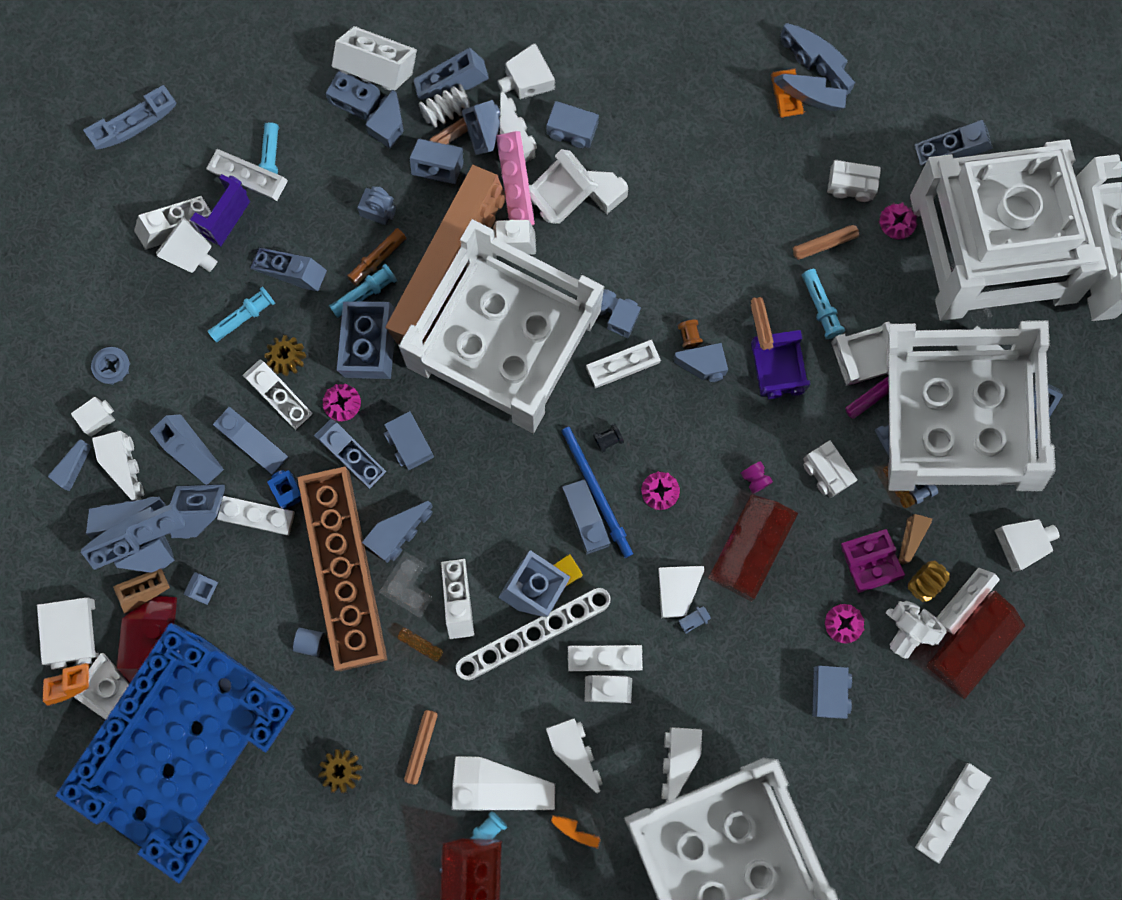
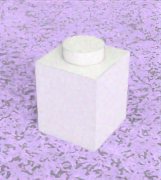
M96 397L71 413L84 433L91 437L115 421L111 415L114 410L106 400L102 402Z

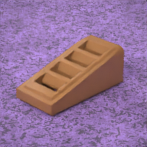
M917 514L907 518L898 560L900 564L904 565L912 560L932 523V518Z
M158 569L153 573L148 572L113 586L124 614L136 609L170 588L162 569ZM157 578L159 584L155 586L153 580ZM149 584L150 588L145 590L144 585Z

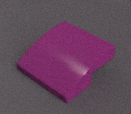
M887 529L841 543L858 593L904 579L905 574L896 557V548Z

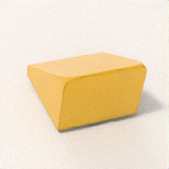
M570 554L553 565L570 576L566 586L583 576Z

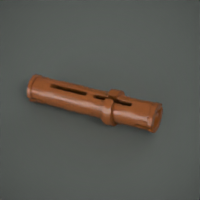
M396 228L372 253L360 260L361 263L347 275V278L355 286H358L366 276L374 273L377 270L376 267L407 239L403 232Z

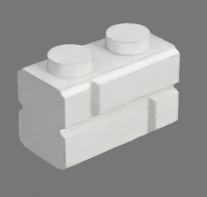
M834 160L830 169L827 193H832L837 198L856 197V200L861 202L873 200L878 191L880 167Z
M831 441L826 442L803 458L805 470L811 476L814 474L819 482L817 487L824 496L828 495L829 498H832L857 481V478Z

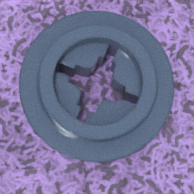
M116 347L101 349L92 359L91 370L94 377L103 384L113 385L118 381H123L125 375L129 374V365H131L127 357L128 355ZM106 359H108L112 363L117 362L114 365V367L116 368V372H113L110 369L106 370L108 368V362L106 361Z

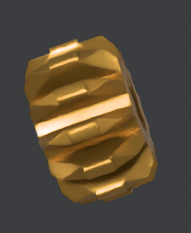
M283 335L282 341L274 338L275 345H267L268 350L271 352L265 353V358L269 360L267 362L268 367L274 368L275 374H279L282 371L284 376H288L290 369L294 374H297L298 371L295 366L304 367V363L301 361V359L306 358L305 352H302L304 346L302 343L297 344L295 337L289 340L286 335ZM284 352H287L289 356L287 359L283 358L282 354Z
M935 560L927 562L926 565H923L912 576L908 589L912 592L913 596L922 602L930 601L932 597H935L946 586L950 573L946 571L942 564L937 563Z
M340 749L335 750V758L330 753L326 755L329 764L326 762L320 763L322 768H326V772H320L319 777L327 776L328 779L323 782L324 787L332 782L331 792H336L339 786L341 793H345L347 790L346 784L351 789L356 787L355 783L351 780L352 778L355 780L361 779V776L354 772L361 770L362 765H353L359 759L358 756L348 760L350 757L349 750H346L342 757ZM338 764L339 767L344 765L346 768L343 771L345 774L343 778L342 775L337 777L335 774L338 771L336 768Z

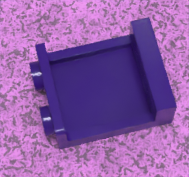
M223 174L219 176V179L226 191L209 217L205 218L195 212L190 219L204 238L220 247L250 203L246 195L247 191L241 186L242 182L232 175L227 177Z
M801 330L772 334L774 342L773 348L770 350L761 349L758 336H755L751 346L761 396L775 399L781 397L782 393L791 392L792 396L804 394L811 383L810 380H807L800 346L802 340Z

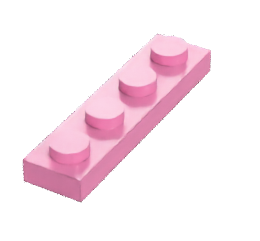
M520 131L497 135L496 139L509 220H529L531 225H535Z

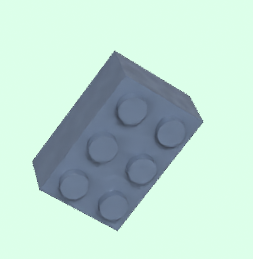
M343 302L337 371L343 377L391 379L394 339L385 328L395 310L390 302Z

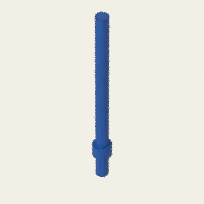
M564 428L561 432L611 530L610 535L613 541L617 542L624 558L633 555L625 538L627 535L623 527L619 526L571 428Z

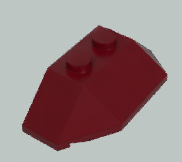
M156 596L122 618L117 669L130 683L169 624L175 625L177 597Z

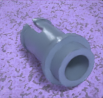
M704 606L701 608L696 607V611L681 620L679 619L678 622L685 634L703 623L708 624L707 621L711 617Z

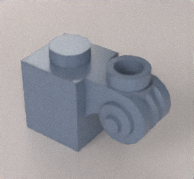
M373 186L371 189H365L357 209L361 217L386 225L388 219L393 218L396 206H394L393 197L389 196L383 188Z
M604 289L599 315L609 312L611 317L607 329L629 338L640 314L641 307L633 300L617 299L614 292Z

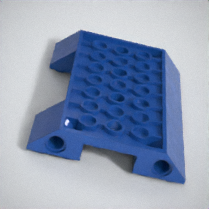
M170 623L55 796L96 825L103 821L107 822L142 847L138 855L176 882L181 883L209 840L208 835L197 820L247 743L250 741L266 753L295 708L281 691L204 638ZM223 678L228 679L231 683V689L227 693L221 691L219 687L220 681ZM194 721H199L203 726V731L200 735L192 732L191 726ZM167 763L171 764L175 769L172 777H167L164 774L163 768ZM138 806L146 810L144 820L136 817L135 810Z

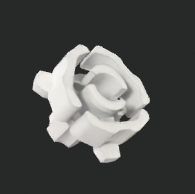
M900 601L895 609H888L886 612L889 617L896 621V625L900 629L890 643V649L903 658H909L920 642L931 645L939 644L946 634V628L934 615L925 609L918 615L920 607L909 601Z

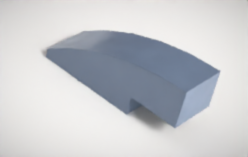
M782 74L774 77V83L782 90L808 105L832 111L845 108L846 89L826 88V78Z

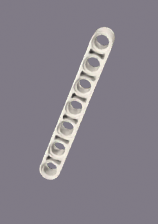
M602 588L594 589L550 612L547 618L540 617L463 657L456 665L457 674L464 680L475 679L603 612L610 604L609 593ZM596 594L603 595L606 600L605 605L601 607L595 606L592 602V597ZM579 605L584 609V615L581 618H575L571 615L570 609L573 606ZM554 616L559 617L563 622L562 627L557 630L552 629L548 624L550 618ZM530 628L539 629L541 636L538 640L531 641L527 638V632ZM510 639H515L519 643L518 650L513 653L505 649V643ZM491 650L496 653L497 659L493 664H486L483 661V655L486 651ZM465 662H471L475 667L473 674L465 676L461 672V667Z

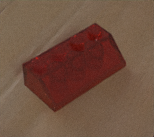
M751 494L708 579L750 602L753 601L779 553L798 512L777 501Z
M996 591L989 592L961 628L949 637L926 667L965 699L1022 631L1025 624L1013 605Z
M462 838L443 843L441 900H500L502 841L496 839Z

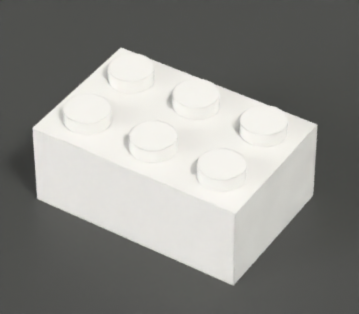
M354 26L336 40L332 67L339 69L342 73L356 75L363 81L377 83L384 89L396 90L412 75L417 50Z

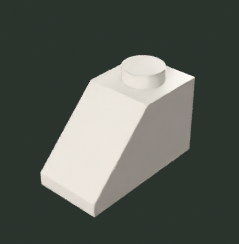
M587 171L598 184V187L589 196L606 214L627 198L628 185L621 177L617 178L611 172Z

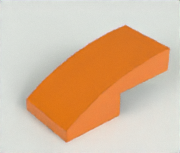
M796 70L773 72L771 74L780 118L804 114L802 101L794 98L774 83V77L782 74L796 75Z
M85 663L65 668L62 675L44 679L43 702L47 706L72 698L88 689L89 665Z
M552 815L551 821L563 833L580 843L598 848L600 837L576 831L577 820Z

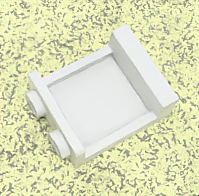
M561 149L555 155L558 160L534 184L529 185L531 203L539 207L541 216L549 223L562 222L598 187V184L573 153L568 150Z
M885 322L880 327L845 336V334H842L833 339L831 343L846 386L887 374V344L890 322Z
M80 598L37 605L42 665H50L51 669L66 668L67 663L76 662V665L92 664V659H96L99 656V653L95 652L91 610L95 609L94 599Z

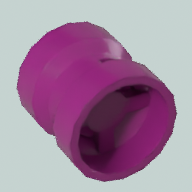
M761 461L740 473L744 480L751 482L749 489L752 494L773 483L769 475H764L765 467Z

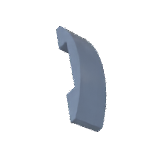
M162 85L144 96L146 101L112 120L105 122L102 119L84 129V133L95 149L110 147L126 141L167 115L177 104L165 86Z

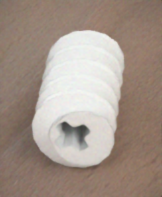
M459 84V90L456 87H452L451 94L445 90L443 91V98L437 94L434 96L435 103L432 99L428 98L426 99L427 107L422 102L419 103V107L428 124L431 123L436 128L437 119L443 124L445 123L446 115L453 120V112L455 111L461 116V108H469L470 103L465 90Z

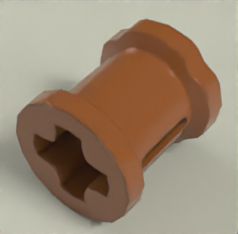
M688 320L677 325L678 329L682 332L684 340L682 345L684 349L703 344V339L699 337L697 329L698 320Z

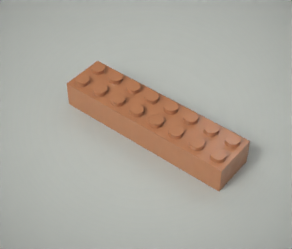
M474 165L470 168L385 327L397 344L400 345L411 324L413 326L417 325L461 248L460 239L470 221L473 219L489 228L493 226L495 215L498 209L503 207L506 200L497 174ZM463 268L449 295L444 301L442 307L440 308L438 314L436 315L434 321L432 322L430 328L428 329L426 335L422 340L423 345L427 340L429 334L431 333L433 327L435 326L437 320L439 319L441 313L443 312L445 306L447 305L449 299L451 298L453 292L458 286L467 268Z
M346 467L297 477L334 668L336 671H344L387 661L365 546L362 543L363 536L350 472Z

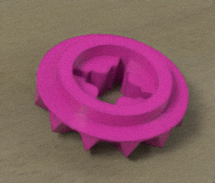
M893 203L881 213V229L891 238L904 239L914 232L917 226V215H914L912 212V207L908 208L903 203ZM904 215L902 223L893 226L896 220L895 217L899 218Z
M335 384L332 388L327 389L323 397L325 413L336 421H347L353 418L361 406L358 392L354 387L347 384ZM339 393L343 399H348L344 403V411L339 405H335L338 402Z
M658 471L645 479L642 484L641 493L643 500L648 506L656 510H665L677 502L680 487L677 480L669 473ZM659 481L663 488L671 489L664 492L663 500H661L659 493L651 492L658 488Z
M840 604L833 607L826 615L825 628L833 640L839 643H851L859 639L864 631L865 619L862 617L860 610L852 605ZM841 617L843 619L853 617L849 623L851 630L843 628L838 631L842 624Z

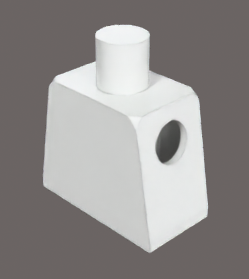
M536 44L531 45L510 59L505 64L507 77L497 81L501 92L506 93L515 89L519 99L555 89V79Z
M183 217L156 252L159 258L191 273L195 271L198 265L211 272L217 264V260L207 254L212 247L211 244Z
M529 220L495 222L493 227L495 238L526 254H536L535 230Z
M1039 519L1005 525L995 530L1013 572L1022 570L1051 553L1053 548L1050 541L1059 538V531L1056 526L1051 525L1043 528Z
M585 676L586 702L631 703L632 678L621 676Z

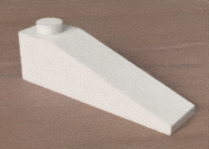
M456 757L452 810H554V783L482 757Z

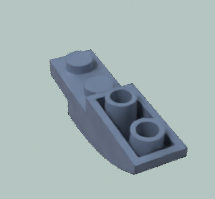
M788 23L783 26L780 35L781 41L786 48H791L795 53L797 61L802 65L804 64L808 69L816 65L819 74L827 77L831 82L832 88L846 89V95H848L855 82L844 70L847 60L828 42L808 30Z
M173 503L155 511L152 507H149L100 534L82 548L81 553L95 570L139 552L140 545L185 527V520Z

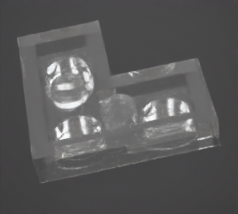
M404 552L379 593L420 619L434 599L431 595L414 586L426 564L409 553Z

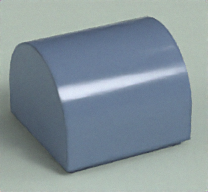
M194 572L184 595L208 605L218 582Z
M299 627L294 639L293 652L319 657L324 633Z

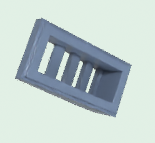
M80 439L48 477L63 489L70 491L91 446Z

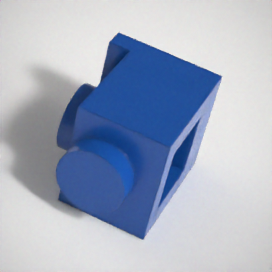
M284 470L278 471L271 476V480L267 481L282 509L286 510L302 501L299 486L289 470L286 472ZM289 485L291 490L283 493L284 486Z

